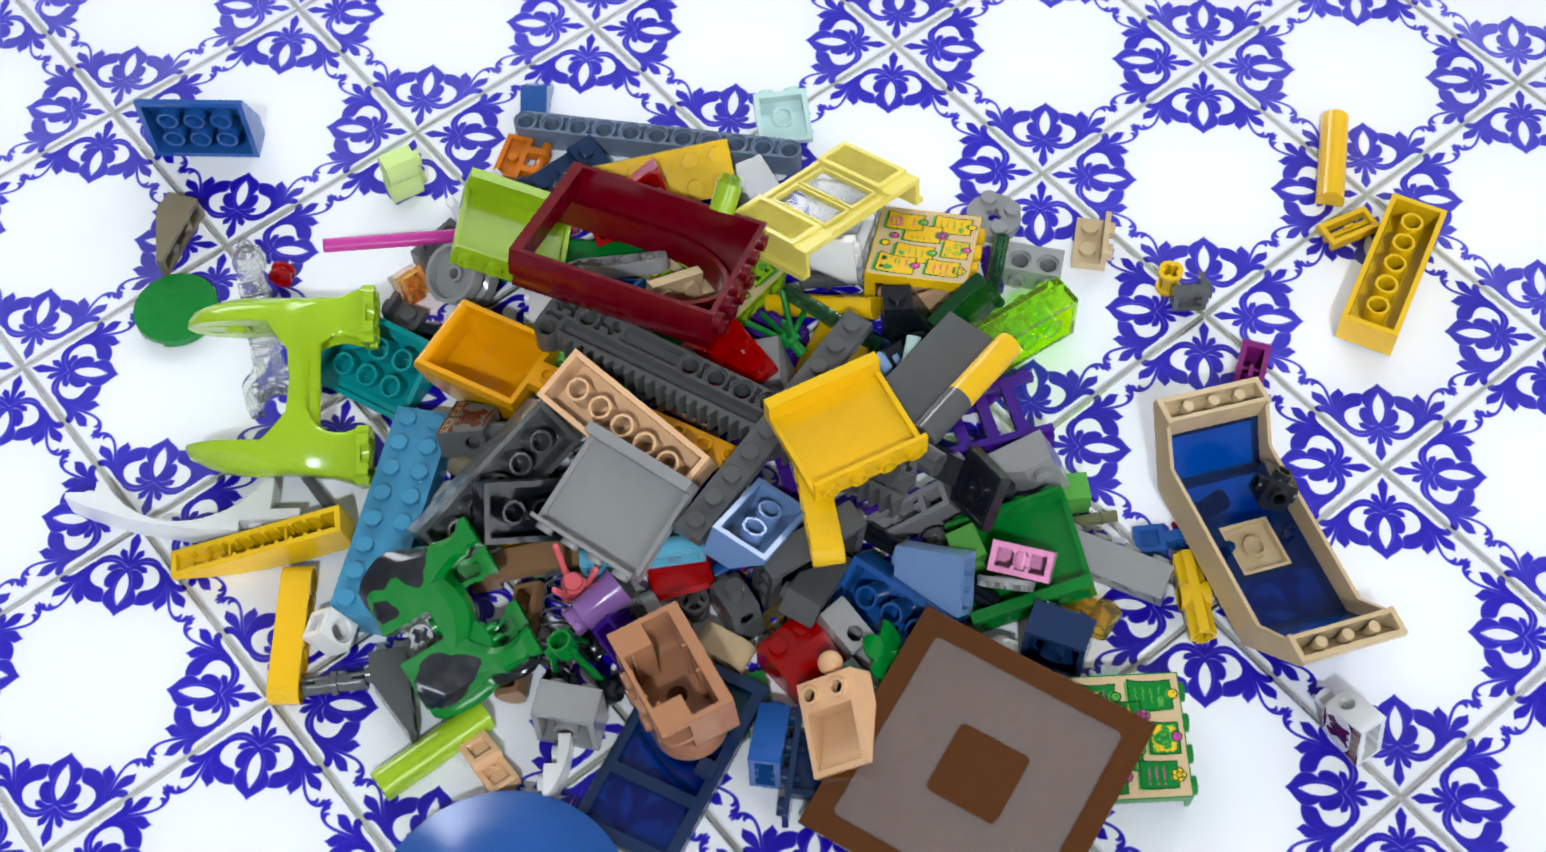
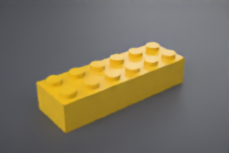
M727 138L591 166L628 178L653 157L666 190L697 201L712 198L720 172L735 175Z
M1396 193L1392 194L1344 308L1334 337L1388 356L1391 355L1448 212L1447 210Z

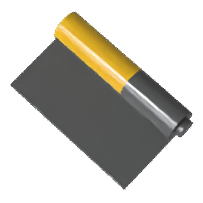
M949 311L894 368L885 380L920 435L927 433L928 443L935 446L1017 359L1022 349L1018 341L1011 335L999 333L993 339Z

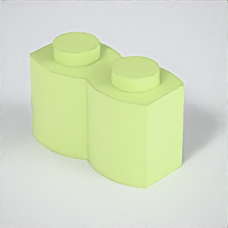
M406 144L377 157L385 187L395 204L425 191L423 183L427 182L422 168L419 167L422 165V160L416 149L412 151L409 145Z

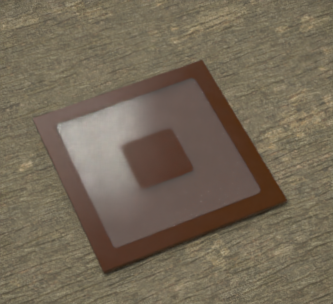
M926 606L874 693L876 714L872 763L825 777L798 823L848 852H1089L1157 725L947 615Z

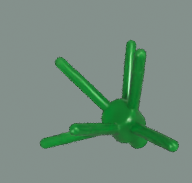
M780 290L779 294L785 319L781 320L783 329L764 312L759 313L760 317L776 332L749 320L745 321V325L770 337L779 336L786 350L790 348L800 358L807 352V349L799 341L801 336L798 334V331L809 308L808 306L803 307L793 326L785 291Z

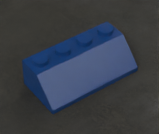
M871 550L854 555L829 606L843 596L874 634L878 636L882 622L888 620L901 637V648L926 606L964 625L970 617L968 614L960 618L952 617L893 576L894 566Z

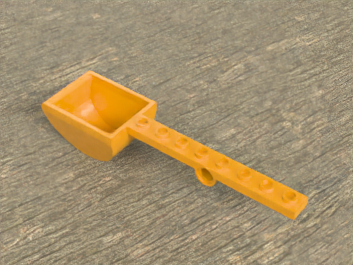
M462 299L413 364L421 375L458 401L496 406L500 418L508 421L528 398H531L534 392L538 393L556 372L558 367L554 365L559 358L560 350L551 353L541 351L536 344L534 329ZM653 410L718 465L714 472L720 469L737 448L736 445Z

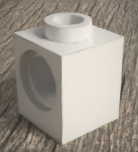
M330 606L311 613L302 639L325 655L332 657L349 652L355 642L354 636L358 624Z

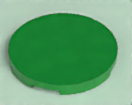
M187 273L171 274L155 280L140 293L134 305L133 317L139 332L145 339L163 344L164 347L183 346L197 341L204 336L203 334H197L188 330V323L193 314L203 308L218 304L219 299L212 285L205 279Z

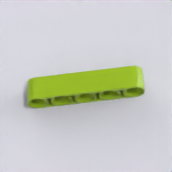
M720 172L709 208L734 215L744 178Z

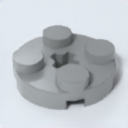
M986 190L981 193V196L976 197L970 202L966 215L982 217L981 228L986 229L985 242L996 243V239L1005 238L1004 241L1016 235L1021 223V206L1006 195ZM989 215H996L1000 219L995 218L991 221L989 220Z

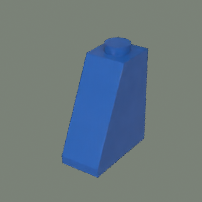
M780 701L759 703L747 758L750 786L782 789L781 774L782 768L786 763L787 736H790L791 729L790 705Z

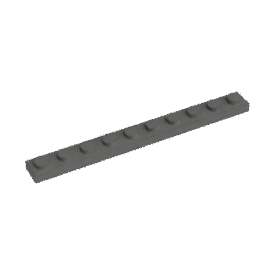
M847 310L782 391L846 364L872 331L873 323ZM764 414L674 524V532L701 547L708 538L712 526L740 498L778 450L781 444Z

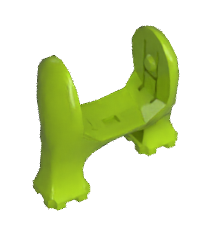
M362 285L357 290L337 297L241 298L221 302L195 312L189 320L188 330L197 334L226 338L276 337L287 349L289 385L286 411L259 440H213L187 444L185 450L190 460L214 471L233 476L255 478L313 477L340 481L361 489H369L375 474V431L371 430L370 425H357L355 429L346 432L327 431L321 425V351L342 344L362 346L367 350H379L380 295L376 291L375 285Z

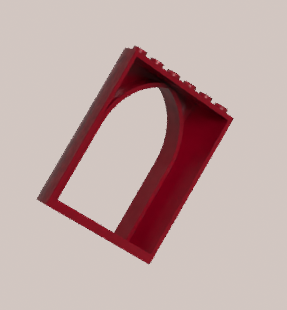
M574 161L510 246L508 271L509 274L513 275L512 285L712 350L718 338L726 335L729 320L734 321L738 305L742 306L744 303L747 289L751 290L756 277L754 271L760 253L765 251L769 236L765 235L767 223L737 213L729 215L710 209L709 204ZM558 221L559 223L649 252L666 251L669 259L675 260L689 268L698 265L703 271V278L713 287L716 294L696 300L680 301L536 254L535 251Z

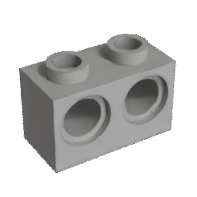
M1009 241L1003 271V284L1013 288L1038 290L1043 293L1058 294L1065 250Z

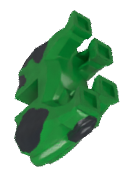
M464 516L457 520L455 531L452 535L429 546L386 552L375 559L361 580L358 591L365 607L375 618L383 637H395L427 617L432 616L428 619L431 628L437 636L441 634L444 639L401 663L400 667L408 677L413 689L426 709H429L435 718L440 719L455 717L475 707L496 691L501 684L529 676L540 663L538 656L544 654L543 647L530 627L532 623L518 600L514 599L508 603L505 614L499 622L493 621L486 624L479 620L475 603L469 595L467 588L472 584L484 581L488 575L500 573L501 570L485 545L477 548L472 558L464 559L469 556L472 548L482 544L469 520Z

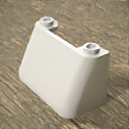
M814 180L811 185L851 206L868 195L839 180ZM805 194V206L809 207V216L826 223L841 213V211ZM881 208L811 254L810 268L846 284L860 285L864 278L865 268L882 212Z

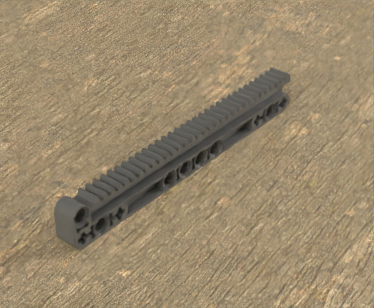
M554 298L549 301L534 322L536 344L541 351L551 353L560 350L564 352L566 360L576 348L609 376L614 377L619 384L624 382L625 389L629 390L635 386L636 395H640L645 391L646 400H650L655 396L657 405L666 401L667 410L676 406L677 415L686 411L687 420L697 416L698 425L707 421L708 430H712L717 426L718 435L728 431V439L733 440L738 436L739 444L764 414L763 400L777 394L773 390L636 325ZM782 445L771 457L772 461L781 457L782 466L791 462ZM904 462L906 470L893 487H887L878 474L869 478L867 482L860 486L847 488L846 497L856 493L857 502H861L866 498L868 499L867 507L871 508L877 503L879 504V513L889 509V517L893 518L899 514L901 503L908 492L912 491L915 487L917 462Z

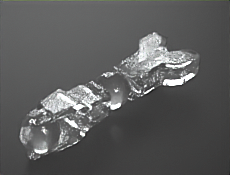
M247 238L239 239L237 248L232 255V266L236 272L240 299L273 298L264 274L267 267L265 251L261 247L252 244ZM276 337L247 338L249 340L253 369L245 378L242 390L251 419L260 418L265 415V403L269 398L275 395L287 396L288 365L285 364L281 342Z

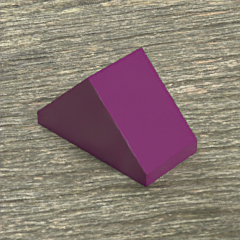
M1243 338L1232 382L1258 376L1263 384L1272 344Z

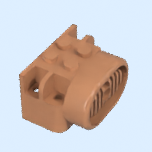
M676 600L606 635L623 672L619 674V677L625 687V694L631 706L636 707L646 733L650 731L656 744L665 754L684 761L704 758L720 747L729 730L740 725L733 697Z

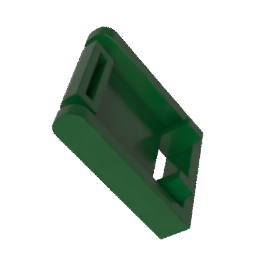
M974 273L927 320L935 327L951 311L977 329H980L1004 306L1005 300L980 273Z

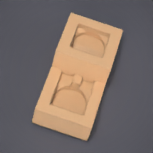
M485 729L458 747L460 753L488 792L511 791L522 784L519 775L504 758L500 748Z

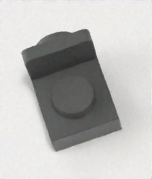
M1205 272L1198 273L1195 285L1182 284L1173 286L1170 299L1171 312L1206 309L1207 300L1212 298V284L1207 282Z
M394 291L391 297L385 300L381 310L383 318L414 333L417 331L418 324L426 323L429 318L427 309L403 302L401 293Z

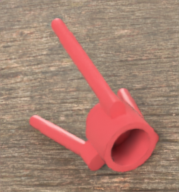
M554 543L552 547L563 577L561 579V589L552 587L551 591L562 598L563 603L566 604L576 599L593 584L599 568L594 566L587 579L579 572H570L558 544Z

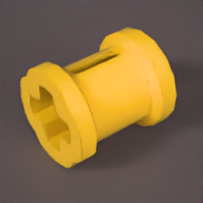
M1167 260L1160 264L1158 270L1159 277L1155 282V290L1161 296L1171 297L1173 286L1180 285L1179 280L1182 279L1184 271L1180 263Z

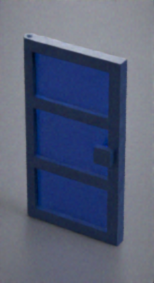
M713 663L734 699L740 725L727 732L723 743L716 751L704 758L692 761L678 760L665 754L656 744L650 731L646 733L638 717L639 713L635 707L577 809L595 821L609 836L616 848L624 852H685L756 720L759 703L765 702L768 698L770 687Z

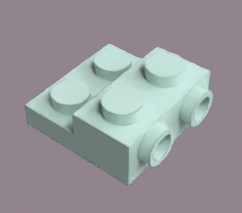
M790 86L785 88L784 91L773 92V90L765 89L757 94H753V108L758 136L792 139L799 143L813 142L806 88L799 89L797 86Z

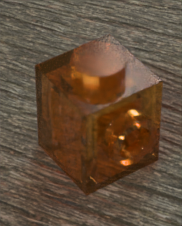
M409 264L387 277L394 291L401 293L403 302L417 303L426 297L425 293L429 291L426 285L425 273L420 264Z

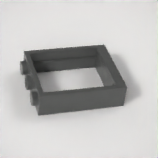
M849 499L837 506L836 510L845 548V556L853 559L854 555L859 554L861 551L867 527V517L860 507L856 508ZM805 526L793 532L764 565L754 566L751 590L767 614L781 605L783 599L778 596L785 582L788 580L792 583L799 572L813 568Z

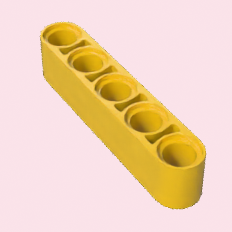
M793 466L813 568L846 563L845 548L834 498L823 499L815 503Z
M315 566L283 567L281 571L266 687L269 705H301L304 700L302 685L305 684H302V678L307 676L310 644L304 641L302 636L311 613L315 609L317 592V570Z

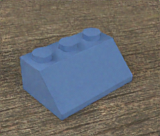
M759 477L712 526L703 553L728 569L764 565L803 522L800 502Z

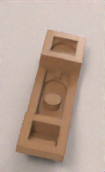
M560 541L525 544L493 553L491 555L501 572L496 575H488L484 581L472 584V592L477 594L503 589V582L547 574L554 569H560L552 547L554 543L558 544L567 568L582 573L578 550L582 548L579 547L575 552Z

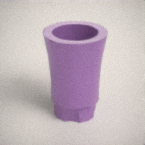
M606 568L598 579L581 595L570 602L571 606L564 609L561 614L575 632L582 636L588 628L592 630L606 615L618 612L633 604V601Z

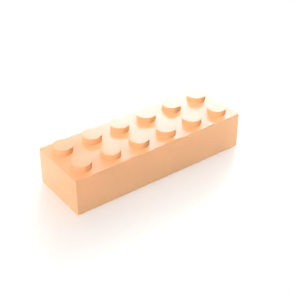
M576 348L536 394L587 438L589 435L584 429L589 421L592 420L692 480L699 488L718 467L706 453Z

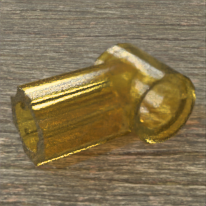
M1090 597L1060 607L1072 612H1083L1096 619L1093 638L1101 641L1108 637L1122 617L1121 609L1107 599H1100L1098 601Z

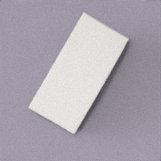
M558 733V745H552V763H544L543 775H538L537 793L558 799L562 792L573 760L574 745L571 733Z

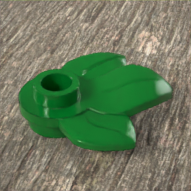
M888 620L882 622L879 636L868 634L863 636L862 640L866 656L873 661L870 672L879 681L883 680L901 650V637Z

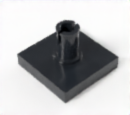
M969 446L950 499L981 532H991L1003 499H1012L1016 492V486L1011 478L980 446Z

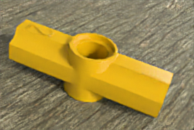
M1190 549L1181 550L1173 554L1171 559L1177 583L1175 588L1177 607L1179 611H1183L1189 641H1193L1196 644L1207 643L1212 639H1216L1217 628L1212 613V589L1208 581H1205L1204 574Z

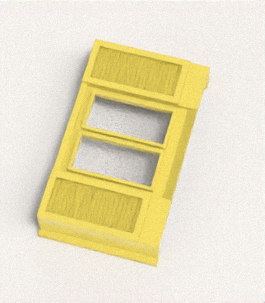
M844 141L818 157L816 162L763 195L759 194L736 209L735 213L767 223L765 235L769 236L765 251H761L759 259L803 282L811 277V254L897 197L916 206L923 201V196L919 195L918 177L908 173L906 169Z

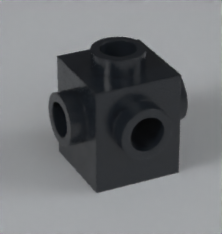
M1264 460L1249 483L1256 504L1267 511L1273 509L1282 513L1286 511L1290 503L1295 501L1299 489L1290 469Z

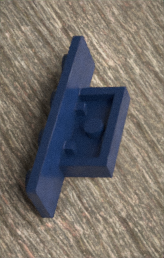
M799 700L798 707L791 708L790 726L795 728L793 737L787 736L785 756H790L789 766H783L781 774V786H786L784 797L778 796L776 816L782 817V827L789 828L793 799L811 801L824 779L814 780L806 735L802 734L804 724Z

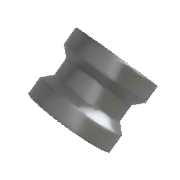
M706 589L679 596L680 608L684 615L691 619L692 623H700L708 618L710 603Z

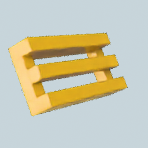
M1363 206L1319 224L1316 233L1318 236L1322 235V241L1329 244L1328 248L1330 251H1334L1376 233L1380 224L1369 210ZM1363 217L1365 218V219H1363V220H1361V221H1359V222L1351 223V222L1356 221V220H1358V219H1360V218H1363ZM1341 226H1344V228L1339 229V230H1337V231H1335V232H1332V233L1329 232V231H1332V230H1334V229H1336V228H1339V227H1341Z

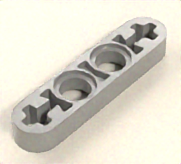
M666 251L581 258L567 263L609 278L653 275L662 273L670 268Z

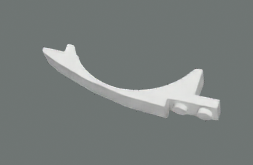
M265 478L251 494L224 511L204 518L184 521L155 519L135 512L124 505L112 493L106 481L97 482L95 492H65L64 496L73 513L95 522L144 536L189 543L206 542L303 514L301 508H279L281 491L275 478Z

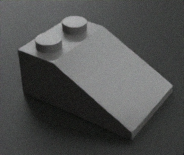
M1040 429L988 454L1011 478L1012 482L1015 483L1016 492L1014 497L1020 495L1029 496L1038 493L1041 488L1050 485H1061L1062 488L1071 485L1059 455Z

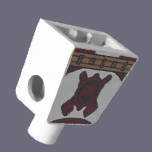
M1327 687L1318 692L1314 701L1323 709L1321 727L1355 767H1358L1381 751L1386 716L1352 689L1346 688L1337 695Z

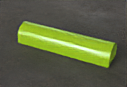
M479 703L475 707L440 724L371 772L370 776L390 802L460 752L458 747L483 729L488 733L495 728V724L485 707Z

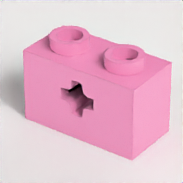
M993 539L987 570L1050 584L1058 553Z

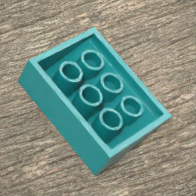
M380 316L379 350H367L362 346L342 344L321 351V381L323 386L393 420L398 406L417 408L434 385L421 375L413 364L430 340Z

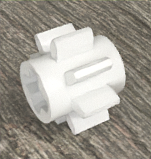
M432 616L427 617L403 632L402 637H409L411 640L410 648L416 645L421 646L425 650L430 642H439V636L435 634L428 622V619ZM423 627L428 629L427 631L424 630L421 634L417 632V630H421Z

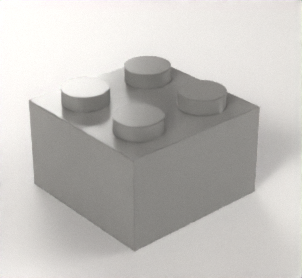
M540 678L530 712L537 739L558 744V733H571L574 747L600 751L609 717L603 689L587 683L581 686L569 684L559 678H551L550 680Z

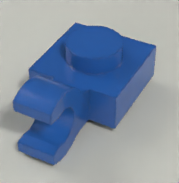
M1162 523L1132 526L1133 545L1141 549L1142 554L1153 557V555L1167 556V548L1172 550L1186 549V540L1179 528L1164 531Z

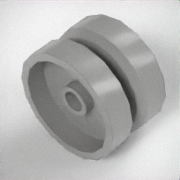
M452 242L445 243L437 248L429 258L425 270V280L429 293L437 301L457 306L462 299L479 306L488 303L496 292L499 278L490 277L487 274L449 263Z

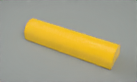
M1328 110L1323 113L1320 120L1315 204L1343 207L1349 116L1343 110Z
M785 293L791 317H799L804 306L809 308L805 316L807 318L840 319L847 310H850L866 320H877L881 311V298L879 296ZM767 294L765 296V310L767 312L770 310L775 311L780 316L785 317L780 294Z

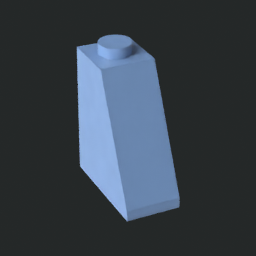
M910 540L895 545V550L892 554L893 576L952 617L960 618L973 612L976 551Z

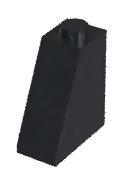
M911 285L881 287V337L890 341H898L899 337L904 333L923 331L928 334L934 328L927 320L932 313Z

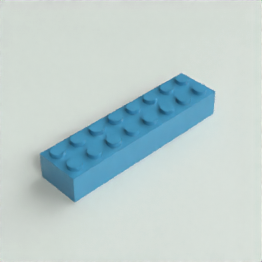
M404 406L397 407L329 607H333L357 623L358 628L356 632L383 636L375 618L365 607L358 594L361 580L371 564L386 552L422 546L407 531V528L431 504L432 497L445 480L451 457L446 458L442 456L436 432L448 413Z

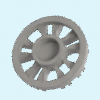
M977 574V586L1034 592L1036 581L1023 580L1018 577Z

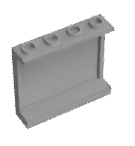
M590 420L584 429L589 435L539 514L537 515L531 511L529 515L538 521L535 527L549 536L553 532L563 536L560 542L575 552L579 547L588 552L585 558L599 567L606 563L613 568L610 574L624 583L631 579L639 584L673 531L674 524L683 515L699 487L692 480Z

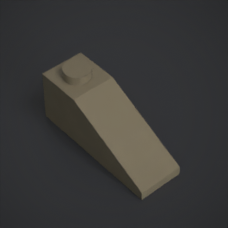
M168 192L163 201L157 206L156 262L163 277L171 275L204 217L197 198Z

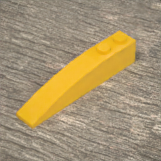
M338 504L171 551V578L173 580L241 574L294 564L349 549L355 532L354 520Z

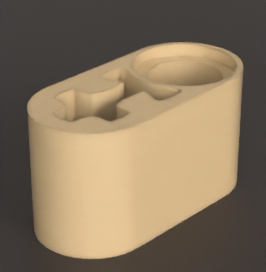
M706 622L697 636L713 663L741 675L756 653V648L751 642L713 622Z

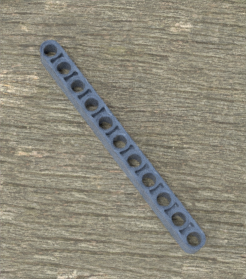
M522 111L514 117L516 135L534 138L535 147L541 148L544 142H548L553 146L552 149L567 151L569 146L589 134L605 155L634 158L727 138L732 165L735 170V164L758 154L762 155L773 174L795 175L802 168L801 145L792 139L535 111Z

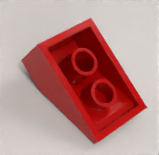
M790 619L756 646L757 664L797 705L799 697L796 685L824 676L817 665L821 653L833 650L841 655L843 663L847 660L817 622L810 629Z

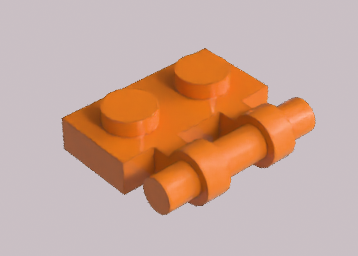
M509 133L493 170L497 168L505 178L516 180L521 176L527 178L549 164L553 146L548 142H544L541 148L535 147L534 138ZM529 159L535 160L533 166L527 165Z

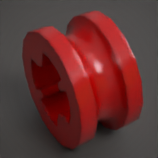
M283 261L273 262L272 270L268 273V279L280 287L291 286L292 278L296 275V269Z

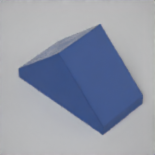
M522 84L520 112L550 113L554 84Z

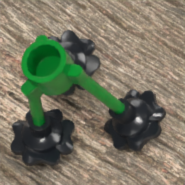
M566 626L550 634L547 639L548 648L544 651V654L549 659L551 668L546 669L545 676L541 679L559 678L569 684L576 685L578 679L575 677V670L566 668L561 664L558 665L556 660L557 658L561 661H569L574 658L596 680L597 687L603 689L606 706L622 701L625 687L619 677V673L616 672L612 676L606 677L603 674L600 675L589 664L590 661L593 664H598L601 657L607 655L589 628L582 636L571 632Z

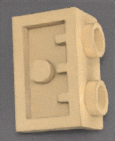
M1106 211L1105 220L1077 217L1071 261L1072 268L1104 271L1106 260H1112L1114 244H1108L1109 239H1114L1116 222H1111L1112 212Z

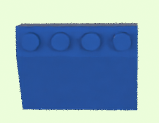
M134 99L133 104L155 156L260 157L265 131L260 116L243 100Z

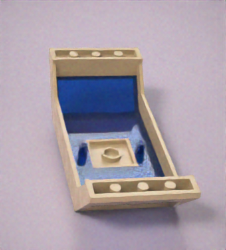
M1258 376L1163 397L1154 401L1158 491L1242 645L1300 667L1402 638L1409 633L1393 605L1385 608L1360 597L1299 490L1295 501L1289 504L1284 513L1273 509L1267 511L1256 504L1249 483L1262 461L1285 467L1272 445L1269 409L1272 399Z

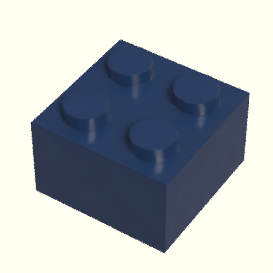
M1035 600L1024 630L1020 654L1054 672L1068 677H1081L1091 649L1097 620L1083 612H1072L1060 608L1053 602Z

